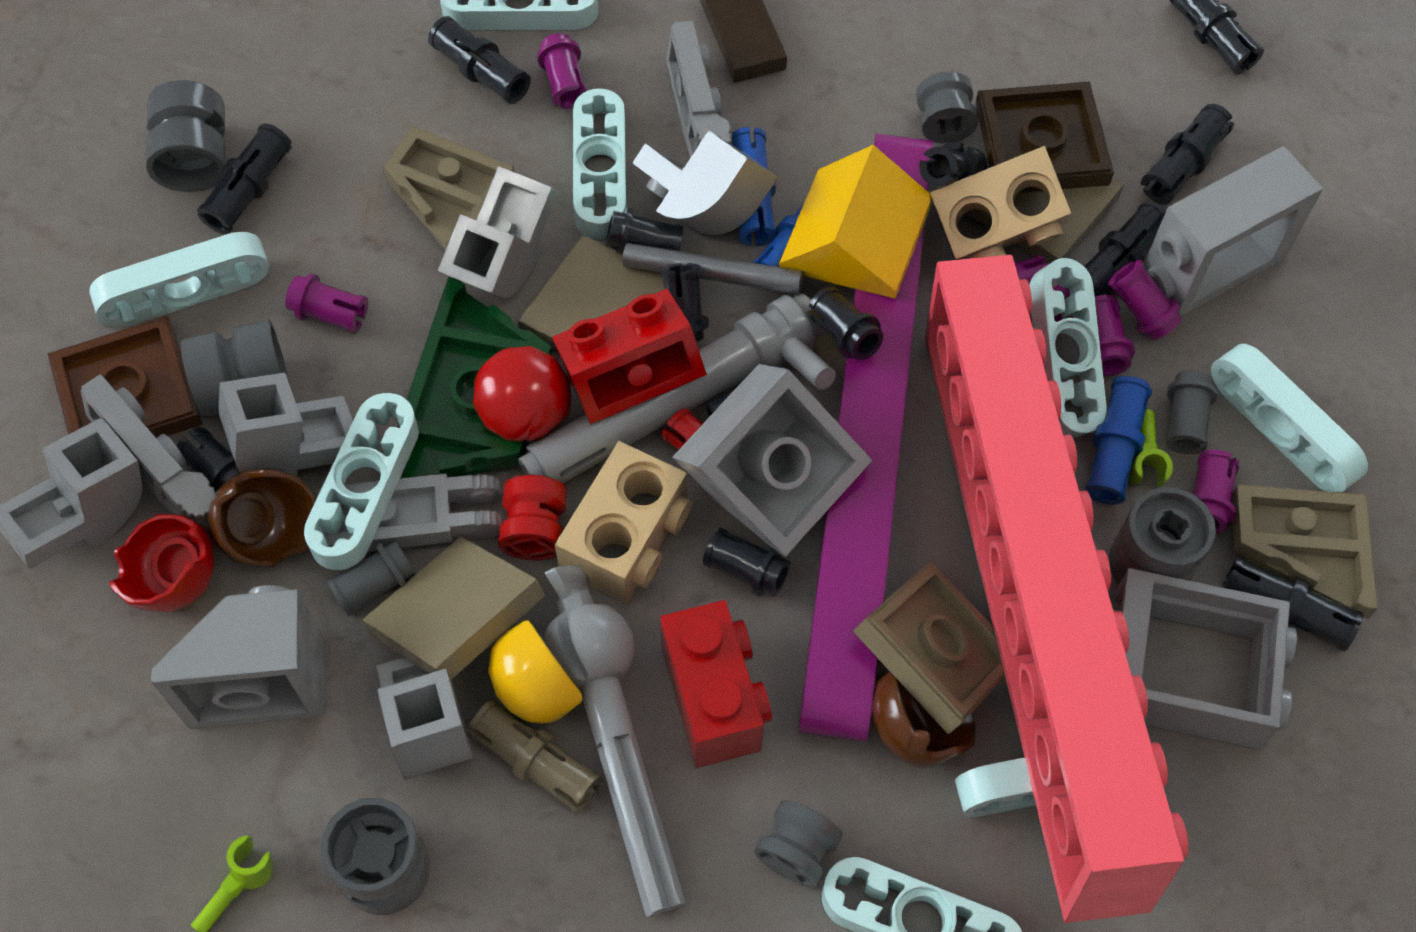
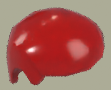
M533 346L505 348L487 360L477 373L474 381L473 406L485 427L503 439L518 442L523 440H539L548 435L563 419L569 416L571 410V382L557 359Z
M156 514L136 525L124 545L114 550V556L119 565V577L110 581L109 584L112 591L123 601L138 609L168 613L183 609L194 604L209 587L214 571L212 539L203 526L185 515Z

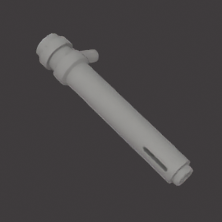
M802 293L792 298L788 295H783L767 305L766 312L762 315L753 312L735 322L733 331L699 349L707 373L706 376L591 425L586 414L530 444L526 447L527 454L518 458L524 475H541L565 483L607 459L618 441L629 446L667 425L669 419L679 410L686 408L691 411L742 382L758 364L780 367L788 362L817 389H827L835 381L836 372L811 350L815 346V339L824 334V329L818 323L813 322L808 316V311L813 310L809 307L811 300Z

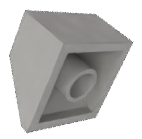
M758 364L672 457L716 503L783 556L788 555L872 462V459L789 369Z
M277 585L258 586L252 588L248 594L225 596L152 668L151 683L189 729L324 716V639L297 589L289 590Z

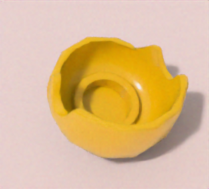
M529 620L523 621L512 629L507 630L491 648L488 672L495 694L511 713L521 719L538 724L552 723L564 717L582 702L581 692L563 670Z

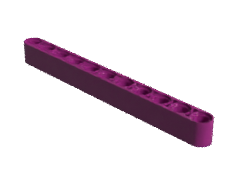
M875 133L874 146L928 191L929 184L920 174L919 163L920 160L929 161L930 158L923 154L933 147V140ZM924 226L896 299L855 289L853 305L860 312L870 313L878 318L884 338L878 351L868 359L857 360L846 357L838 424L872 459V462L826 511L799 733L866 742L868 738L877 657L853 630L884 602Z

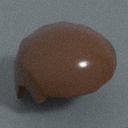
M257 468L244 471L228 480L216 492V498L211 501L208 521L214 543L234 562L256 567H274L296 553L305 552L309 548L304 537V527L316 502V496L298 476L277 469Z
M891 672L882 676L877 682L873 695L872 721L887 750L897 758L915 767L931 768L963 754L975 745L976 723L972 713L963 723L947 734Z

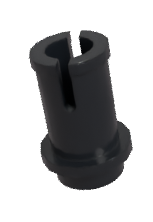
M628 207L625 208L624 213L613 210L607 230L606 245L615 247L619 254H623L627 243L680 251L683 225H674L633 215V209Z
M681 263L664 266L661 268L664 290L668 288L692 327L696 342L703 340L704 330L709 327V319L702 315L699 274H701L700 265L687 263L686 271H681Z
M826 287L814 295L809 303V307L813 310L808 311V316L837 341V349L844 357L865 360L878 351L883 342L884 335L881 331V323L876 316L860 312L835 287Z
M193 428L188 432L201 444L199 449L184 436L179 440L177 448L182 453L186 464L195 472L202 473L210 482V487L215 488L216 493L228 480L237 476L240 472L237 469L232 453L218 442L206 428Z
M721 527L718 529V532L715 531L709 540L703 556V565L709 568L713 567L751 585L752 593L759 597L764 593L771 596L777 595L787 578L791 564L789 560L783 558L775 549L771 548L767 551L728 533V530Z

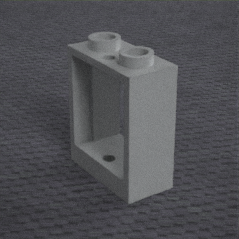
M1282 146L1167 207L1144 262L1145 269L1168 300L1175 299L1180 304L1178 313L1182 316L1285 259L1324 188L1285 146Z
M1128 568L1114 593L1112 608L1113 611H1121L1126 619L1129 633V648L1125 654L1131 675L1143 677L1150 617L1252 638L1245 710L1146 689L1148 712L1144 719L1145 724L1258 750L1277 730H1284L1288 723L1292 706L1291 691L1283 689L1284 668L1290 666L1297 644L1296 629L1288 627L1290 602Z

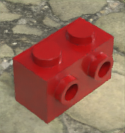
M668 288L655 294L641 295L633 299L628 305L598 318L581 320L575 323L569 330L552 337L571 386L590 425L707 375L692 327Z
M726 599L660 616L661 647L695 768L760 752L764 730L763 723L772 721V713L762 681L751 684L745 665L746 660L753 659V652L744 621L732 622Z

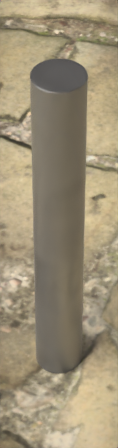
M631 243L625 245L623 252V266L661 273V268L670 264L681 263V271H686V264L694 263L700 265L701 274H699V279L796 295H800L803 287L804 271Z

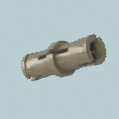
M494 699L486 702L469 724L471 728L467 730L468 737L488 748L512 766V774L523 783L530 780L558 798L560 802L576 814L580 813L589 804L600 787L598 784L602 782V776L583 763L581 764L567 754L565 750L557 746V739L554 735L545 729L539 732L512 715L511 712Z

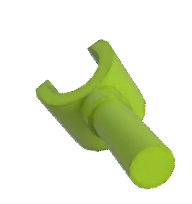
M1146 409L1141 433L1145 437L1143 451L1132 464L1129 481L1134 486H1138L1143 478L1142 465H1149L1156 469L1159 477L1157 484L1158 487H1162L1172 475L1173 462L1166 452L1158 449L1156 444L1155 412L1151 409Z
M251 836L239 837L228 848L226 860L230 873L220 884L221 887L191 923L190 926L196 931L208 932L232 900L237 898L243 889L262 887L273 874V861L270 851L266 852L260 862L254 867L242 868L239 866L249 856L254 847Z

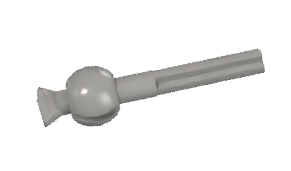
M580 565L554 567L546 571L545 575L559 596L556 603L560 615L554 618L546 628L543 641L582 694L583 703L646 917H651L662 912H670L686 904L620 683V680L627 675L633 665L636 653L634 633L627 620L610 606L594 604L592 595L589 592V577Z

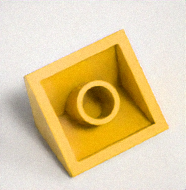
M874 145L822 167L816 173L779 262V267L804 271L805 277L896 299L930 210L932 196Z

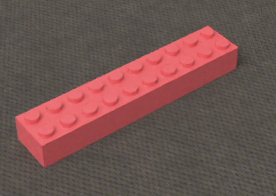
M1012 254L940 261L936 265L924 340L1024 757L1026 758L1064 923L1151 913L1183 864L1184 859L1187 858L1188 836L1180 814L1170 812L1164 791L1168 779L1166 758L1161 745L1158 742L1151 743L1144 720L1148 712L1145 685L1139 675H1131L1125 654L1129 648V633L1126 619L1121 611H1113L1108 594L1111 585L1109 560L1106 552L1103 549L1096 550L1091 534L1094 524L1093 505L1087 491H1079L1075 478L1077 470L1076 446L1073 437L1070 434L1063 435L1059 422L1061 416L1060 390L1055 380L1048 381L1044 369L1046 363L1044 334L1041 329H1033L1030 320L1032 309L1030 286L1027 279H1019Z

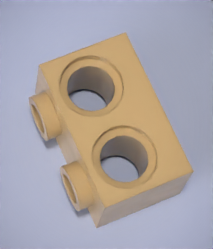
M1045 146L930 192L956 260L1006 255L1004 248L1026 239L1029 247L1044 244L1063 235L1064 232L1061 225L1071 221L1070 208ZM1028 187H1036L1043 190L1049 198L1047 208L1035 216L1024 215L1014 206L1017 194ZM982 210L991 217L992 225L987 234L977 239L966 238L960 234L958 223L966 212Z
M618 441L555 543L558 567L580 565L589 577L590 587L628 604L638 585L647 588L654 579L662 560V553L659 552V549L668 533L675 536L678 535L689 517L693 501L687 498V472ZM641 493L652 494L658 498V500L649 505H637L630 501L632 497ZM611 544L622 545L628 549L624 555L618 558H605L598 554L600 549Z

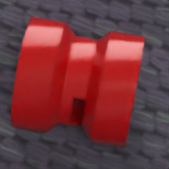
M522 475L507 480L503 488L502 507L508 513L507 519L500 524L498 548L504 554L513 558L532 561L549 560L557 557L555 543L564 530L558 524V520L566 511L567 488L564 484L553 478L541 475Z

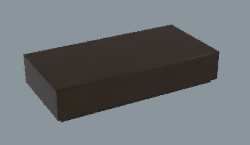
M700 0L734 82L786 70L787 55L763 0Z

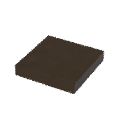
M1090 81L978 91L975 105L989 168L1045 146L1062 189L1110 185L1114 171ZM1028 187L1021 190L1019 193L1037 192L1043 190L1036 187Z

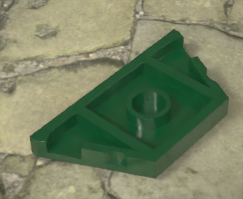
M448 277L407 397V401L413 408L419 433L400 478L447 474L449 478L475 475L519 465L518 458L524 456L528 441L526 440L520 442L507 441L485 427L473 406L474 381L483 364L494 354L505 348L533 346L552 356L551 346L530 330H523L515 326L511 317L492 304L488 308L469 295L465 284L456 278Z

